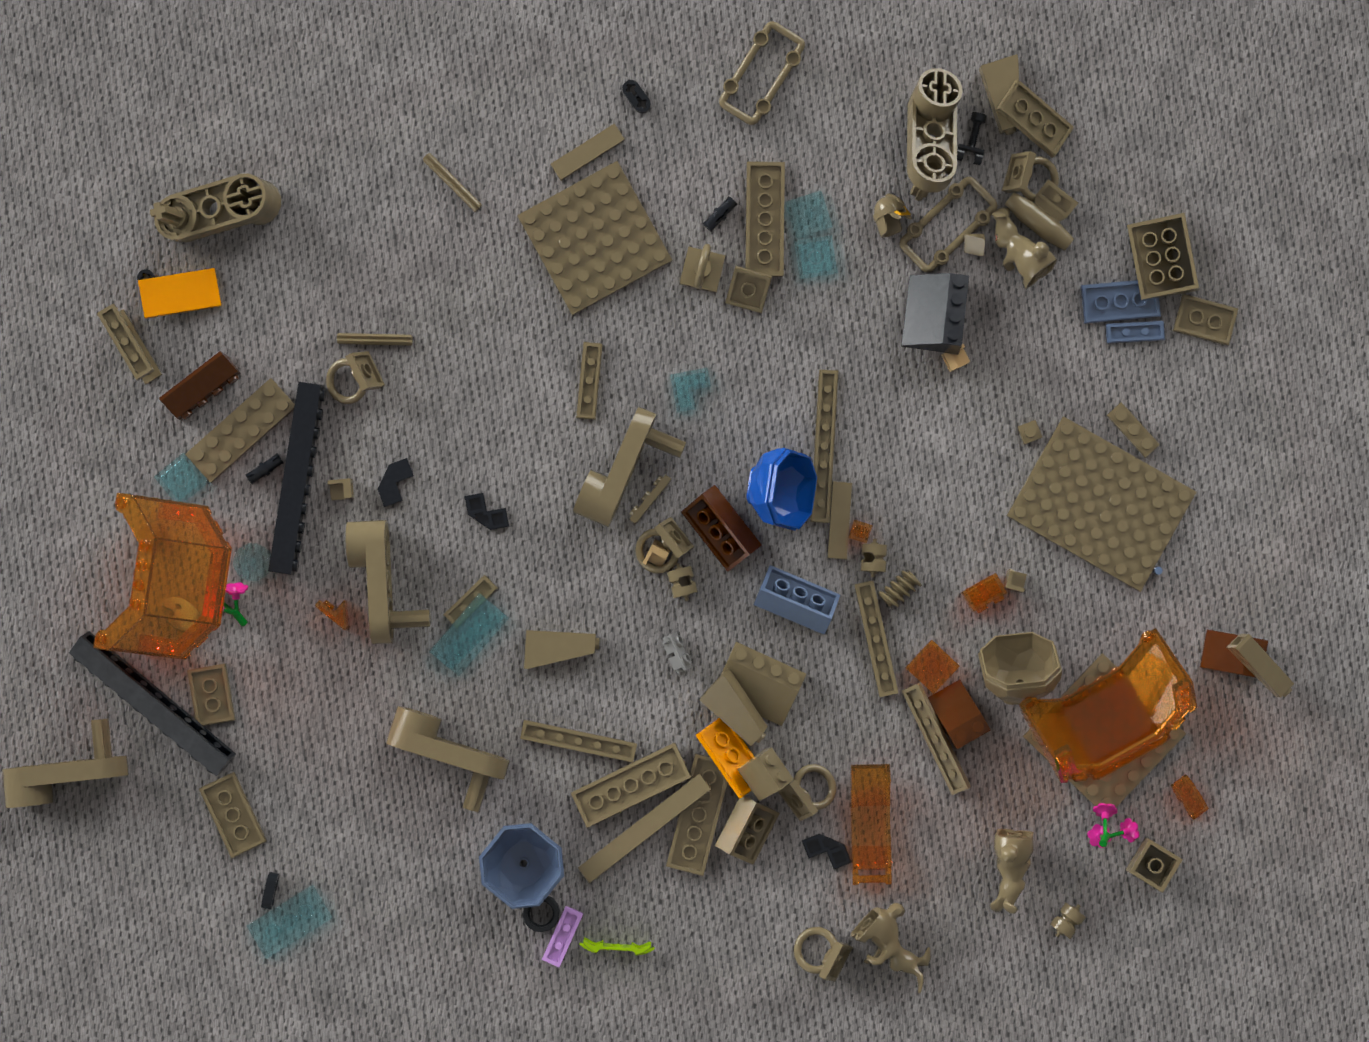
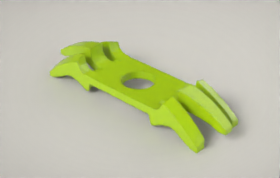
M585 937L583 943L580 942L579 944L586 950L594 953L601 949L633 951L636 956L647 954L655 949V947H651V942L637 945L633 942L631 945L604 943L603 940L593 942Z

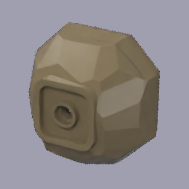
M1034 632L994 636L978 653L986 688L1009 705L1039 701L1054 690L1062 676V669L1054 642Z

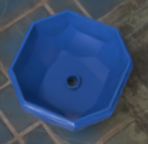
M778 448L764 453L756 466L751 469L747 501L754 507L763 522L796 531L812 515L817 475L811 457L787 448Z

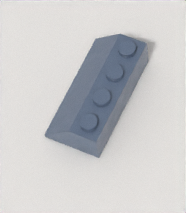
M770 565L753 605L825 634L832 620L840 594Z

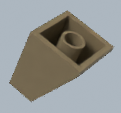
M772 747L762 750L737 769L759 801L778 792L794 780Z

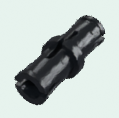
M728 196L702 224L712 232L722 220L724 221L727 218V214L737 206V203Z
M276 453L264 463L260 462L258 467L245 475L253 485L265 475H270L272 470L284 464V462Z

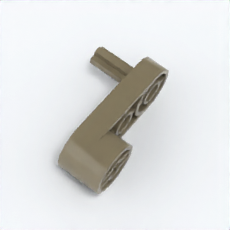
M941 68L929 69L920 76L908 102L907 173L913 183L910 194L915 196L917 201H922L923 197H927L929 192H940L946 189L957 169V105L963 90L958 78L951 72Z
M248 173L238 174L172 194L161 202L154 203V209L150 210V215L154 217L155 226L163 237L180 243L190 242L247 224L265 225L273 221L281 207V195L271 182ZM217 202V211L211 215V205Z
M638 407L608 477L590 470L579 493L573 512L609 527L644 445H650L680 458L686 442L652 428L657 414Z
M387 520L347 522L345 536L348 566L350 568L366 567L369 630L372 644L393 643L394 629L430 627L431 617L429 609L393 611L390 535Z
M397 706L386 744L473 771L462 807L470 811L479 812L489 778L505 779L510 760L439 738L437 733L442 721L441 718L407 707Z
M109 718L91 720L95 759L2 769L6 808L53 803L52 784L129 775L127 755L112 757Z

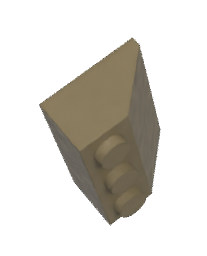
M743 796L738 799L715 846L729 855L754 865L780 813L747 796Z

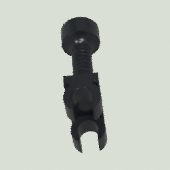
M972 112L970 120L973 121L969 145H958L957 160L962 161L964 152L969 151L976 153L973 164L980 165L982 163L985 150L975 146L979 127L981 124H985L987 115Z

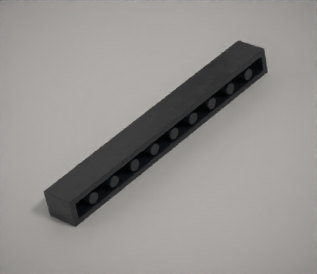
M298 381L269 562V572L294 575V572L298 571L299 560H296L297 553H300L302 548V541H299L300 534H303L305 530V523L302 520L303 515H306L308 511V504L305 501L306 496H309L311 492V485L308 482L309 477H313L314 466L311 465L312 458H316L317 447H314L315 439H319L320 428H317L318 420H322L323 409H320L321 401L324 402L326 398V390H323L324 387L322 385Z
M90 631L80 636L70 650L69 654L73 656L75 661L84 665L91 674L103 681L105 686L115 691L135 711L140 712L151 724L157 726L165 736L170 737L176 742L178 747L184 749L195 761L200 762L206 767L208 772L215 776L219 775L236 755L233 750Z

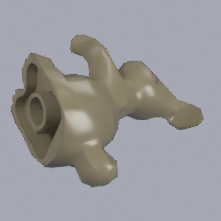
M1004 207L999 208L992 213L996 220L995 244L999 248L1007 249L1003 266L1007 271H1011L1015 268L1013 265L1015 263L1018 272L1023 276L1024 287L1027 289L1040 278L1050 273L1057 259L1049 251L1050 248L1046 243L1037 242L1035 244L1025 236L1019 235L1015 224L1009 218L1010 210Z
M997 829L994 849L998 857L997 869L1002 876V880L999 885L998 897L990 905L991 910L999 912L1004 908L1009 913L1015 914L1018 909L1014 906V903L1025 888L1026 883L1022 878L1031 865L1030 857L1033 853L1034 832Z
M893 903L888 909L879 907L872 909L851 932V936L856 941L865 943L868 939H871L878 947L873 956L867 955L864 963L882 965L884 961L889 959L890 968L893 971L910 973L917 977L918 993L920 994L924 984V974L918 967L929 966L931 960L930 948L928 947L925 954L920 958L900 945L896 918L903 916L905 913V909L901 904Z

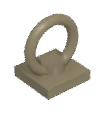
M1028 151L1012 154L1002 191L1007 193L1021 191L1028 200L1035 202L1036 194H1033L1027 188L1032 176L1033 165L1041 164L1045 166L1050 172L1051 181L1057 186L1059 184L1058 171L1050 160L1044 157H1036L1034 152Z
M705 244L702 250L688 246L680 284L717 293L725 255L710 252L711 246L709 244Z
M369 351L350 353L345 356L346 358L337 360L330 366L326 376V385L330 395L343 404L355 403L365 395L367 390L379 389L385 386ZM350 366L352 375L360 386L357 393L352 396H343L335 388L334 376L340 367Z
M669 517L655 528L645 531L639 537L635 551L636 557L643 568L649 572L659 574L670 571L677 564L679 557L694 548V545L673 518ZM652 536H661L664 546L672 551L671 559L665 565L655 566L649 562L646 565L643 564L645 559L643 546L646 540Z
M809 764L800 768L795 774L794 780L779 790L778 793L798 820L802 821L831 804L836 794V782L828 769L821 765ZM809 772L820 773L828 782V794L820 802H812L809 793L800 787L802 777Z
M811 927L804 930L796 939L794 956L798 965L803 970L819 974V977L824 980L836 981L853 947L847 943L838 942L834 935L825 928ZM811 935L824 936L831 946L820 966L808 964L802 956L803 942Z

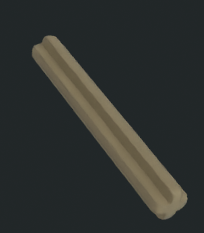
M428 153L423 158V161L474 212L481 208V203L431 153Z
M338 333L337 343L411 346L413 337L412 335Z

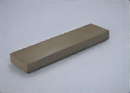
M614 123L550 165L562 181L622 143L625 139Z
M583 342L576 418L596 420L603 344Z
M833 481L827 558L847 559L852 483Z

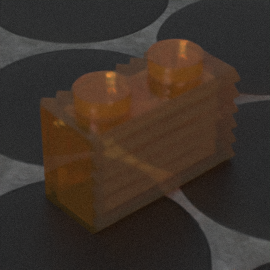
M996 573L961 592L972 612L977 611V613L988 608L987 604L992 601L994 604L1005 599L1003 595L1007 593Z

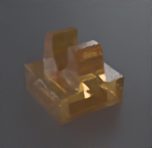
M854 519L848 538L867 544L873 525Z

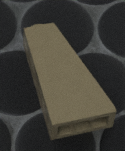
M1016 54L981 65L979 68L999 132L1006 135L1017 132V128L998 113L996 109L1014 81L1019 80L1018 55Z
M526 630L524 669L594 654L595 649L599 650L600 638H596V634Z
M1239 634L1226 647L1275 697H1286L1292 691L1291 687L1294 683L1250 634Z
M727 668L704 692L699 700L746 743L752 746L755 742L759 743L766 736L764 731L768 726L732 671Z

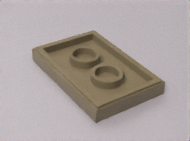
M1182 294L1173 331L1229 346L1238 308Z
M226 663L187 670L195 720L203 726L234 721L235 714Z

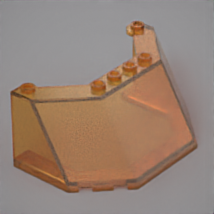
M117 493L115 501L116 510L123 513L139 543L130 605L105 630L97 632L94 648L186 660L191 655L190 652L194 648H198L208 638L207 635L217 630L221 625L232 548L229 542H226L222 535L224 533L217 521L213 520L212 512L208 506Z
M1156 628L1151 631H1145L1141 635L1140 643L1120 666L1115 667L1105 676L1097 677L1089 685L1081 686L1071 695L1068 694L1062 698L1039 700L1036 697H1027L1019 704L1022 715L1061 783H1067L1069 779H1073L1074 782L1086 781L1088 777H1092L1093 780H1099L1166 743L1171 737L1169 733L1173 729L1178 730L1186 721L1184 716L1188 712L1193 713L1197 708L1192 679Z

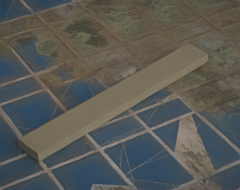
M819 370L814 469L817 475V484L810 522L830 523L838 371Z
M698 774L579 866L578 869L587 881L591 883L712 788L702 775Z

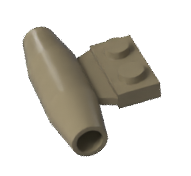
M1048 179L1036 194L1035 203L1015 192L1006 201L1005 205L1024 225L1045 241L1065 251L1074 240L1059 221L1066 219L1079 202Z

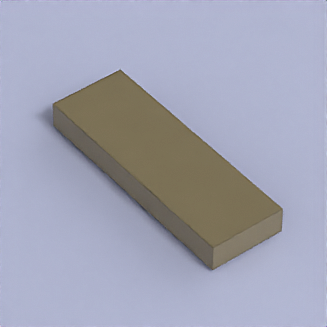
M484 575L443 615L455 628H458L498 588Z

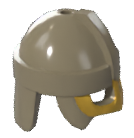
M891 193L881 198L874 208L873 219L877 224L881 238L890 237L902 231L900 223L902 216L912 219L911 213L907 210L904 202Z

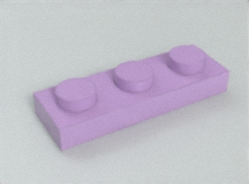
M565 906L544 953L543 961L560 967L583 913Z

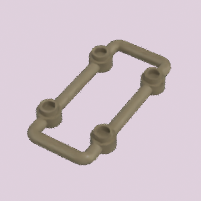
M774 21L768 22L762 31L754 34L753 46L732 79H727L724 82V92L719 99V104L724 110L749 125L756 124L762 115L770 112V102L792 67L800 64V55L805 48V42L800 36ZM774 29L798 45L794 51L787 53L785 66L765 98L757 101L756 112L753 117H750L726 101L730 95L737 93L739 80L758 50L767 45L769 40L768 34Z
M965 177L961 182L952 184L948 189V194L918 223L914 222L908 226L907 233L900 239V248L922 271L932 272L939 265L942 266L948 262L949 255L964 242L965 234H972L979 226H986L989 223L990 216L997 209V201L975 178ZM970 184L990 206L985 211L977 212L974 218L975 221L944 250H938L934 254V260L927 265L907 243L912 238L920 237L923 231L922 228L953 199H959L963 195L964 188Z

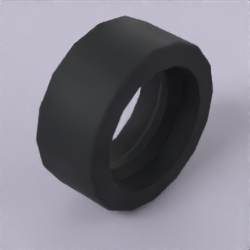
M547 896L543 901L549 904L553 911V916L547 924L535 923L530 916V909L532 907L523 908L524 922L535 932L549 931L559 920L560 909L558 903L550 896Z

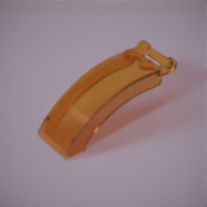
M890 764L851 765L850 818L853 885H859V883L892 884ZM858 870H885V875H859Z

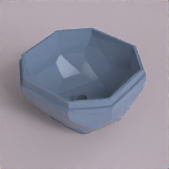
M532 823L503 826L479 856L482 885L511 909L540 906L564 877L562 848ZM526 860L527 866L522 867L520 861Z

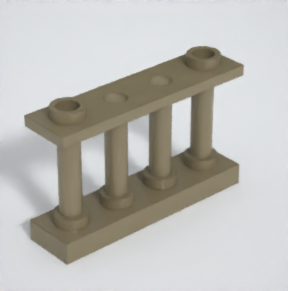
M113 303L97 313L136 380L142 378L144 383L148 384L162 375L124 309L119 311Z

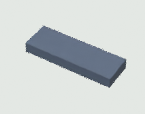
M1164 321L1106 324L1107 343L1165 340Z

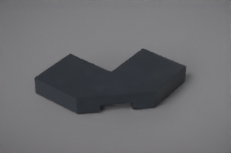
M408 458L388 465L378 487L384 507L403 501L396 483L414 476Z
M484 493L464 496L468 515L486 528L495 530L510 527L506 508L487 511Z
M820 833L801 840L809 859L827 852L833 869L852 863L843 843Z

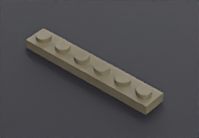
M868 581L855 584V592L879 697L898 694L874 582Z
M919 682L902 690L951 794L954 795L970 788L969 781L921 683Z
M524 720L520 739L628 762L634 761L637 743Z

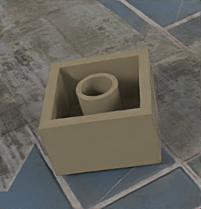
M1145 837L1127 866L1126 871L1163 893L1183 859Z

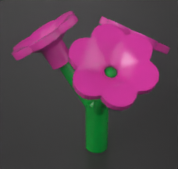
M238 582L235 584L229 583L223 588L224 592L232 595L234 600L233 609L218 595L221 586L217 585L205 599V616L216 619L220 613L224 612L233 615L241 626H245L248 621L239 612L238 599H240V594H244L248 590V586Z
M1100 803L1098 806L1093 807V812L1101 817L1103 826L1095 824L1088 831L1087 836L1090 838L1092 846L1104 848L1111 841V838L1120 835L1129 842H1134L1135 839L1139 838L1138 824L1132 822L1130 818H1126L1124 822H1121L1120 831L1109 834L1107 821H1109V817L1118 813V809L1115 808L1114 804Z

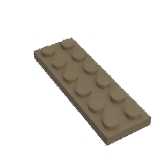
M747 162L745 268L772 277L784 276L785 162Z
M270 378L185 455L212 483L292 412L295 403Z
M673 743L571 792V795L586 828H589L692 777L676 743Z
M695 753L690 771L692 778L688 782L698 774H701L712 789L679 814L666 866L704 876L728 782L711 757Z

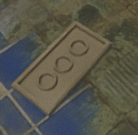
M1018 79L1014 81L996 109L998 113L1052 158L1056 156L1074 128Z
M235 772L199 788L231 858L267 842Z

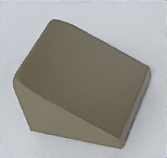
M965 234L964 253L984 256V234Z

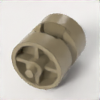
M873 539L871 544H862L864 559L861 560V571H868L871 573V577H875L877 572H886V561L883 558L887 556V545L878 544L877 539Z
M677 563L675 570L667 572L669 582L673 583L671 588L673 597L682 596L685 598V601H688L690 594L698 592L696 582L692 581L694 577L692 567L683 568L682 566L680 567V563Z
M1065 902L1060 911L1062 916H1057L1052 920L1050 925L1057 929V937L1064 934L1071 939L1076 930L1074 926L1083 923L1086 916L1079 912L1081 907L1079 904L1076 907H1072Z

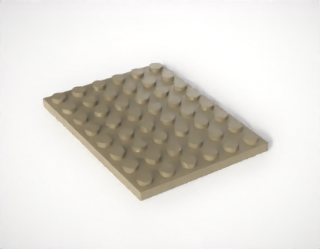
M1063 416L1006 516L1141 592L1193 500L1196 491Z

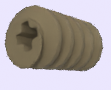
M909 570L908 572L901 571L903 578L898 575L895 577L897 583L890 581L892 588L885 586L886 593L879 592V596L891 609L892 605L899 607L898 600L905 602L903 595L910 597L909 589L914 592L916 591L915 584L920 587L922 586L920 581Z

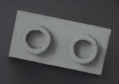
M676 632L662 638L664 641L662 644L667 655L674 652L675 656L669 658L673 670L680 673L691 668V658L683 648L684 641L682 637Z

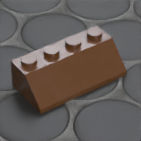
M219 351L159 397V400L177 419L181 420L183 418L185 420L193 414L192 410L196 407L201 408L206 405L209 397L219 395L224 390L222 387L229 383L231 385L239 379L238 375L241 373L229 357Z
M716 485L702 493L681 511L727 572L762 546Z

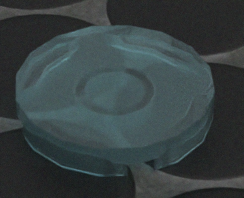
M248 543L236 551L233 558V566L241 578L247 581H258L269 573L271 555L264 546L257 543Z

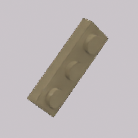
M1122 402L1106 415L1144 458L1160 445Z
M666 474L664 477L659 476L653 483L656 487L651 492L647 491L641 498L643 503L631 510L629 520L636 525L672 479Z

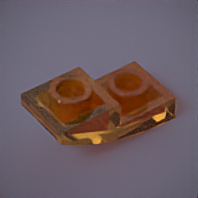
M1186 774L1171 784L1177 799L1183 803L1190 818L1196 819L1209 809L1200 792Z

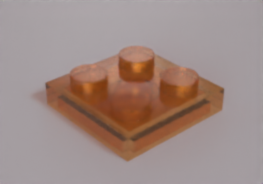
M930 640L905 668L934 694L960 666L933 640Z

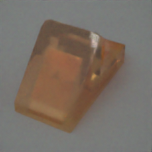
M319 600L315 604L316 608L343 630L349 628L347 600H344L336 610H333L335 606L328 600Z

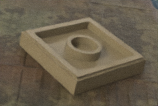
M735 266L725 303L762 313L772 276Z

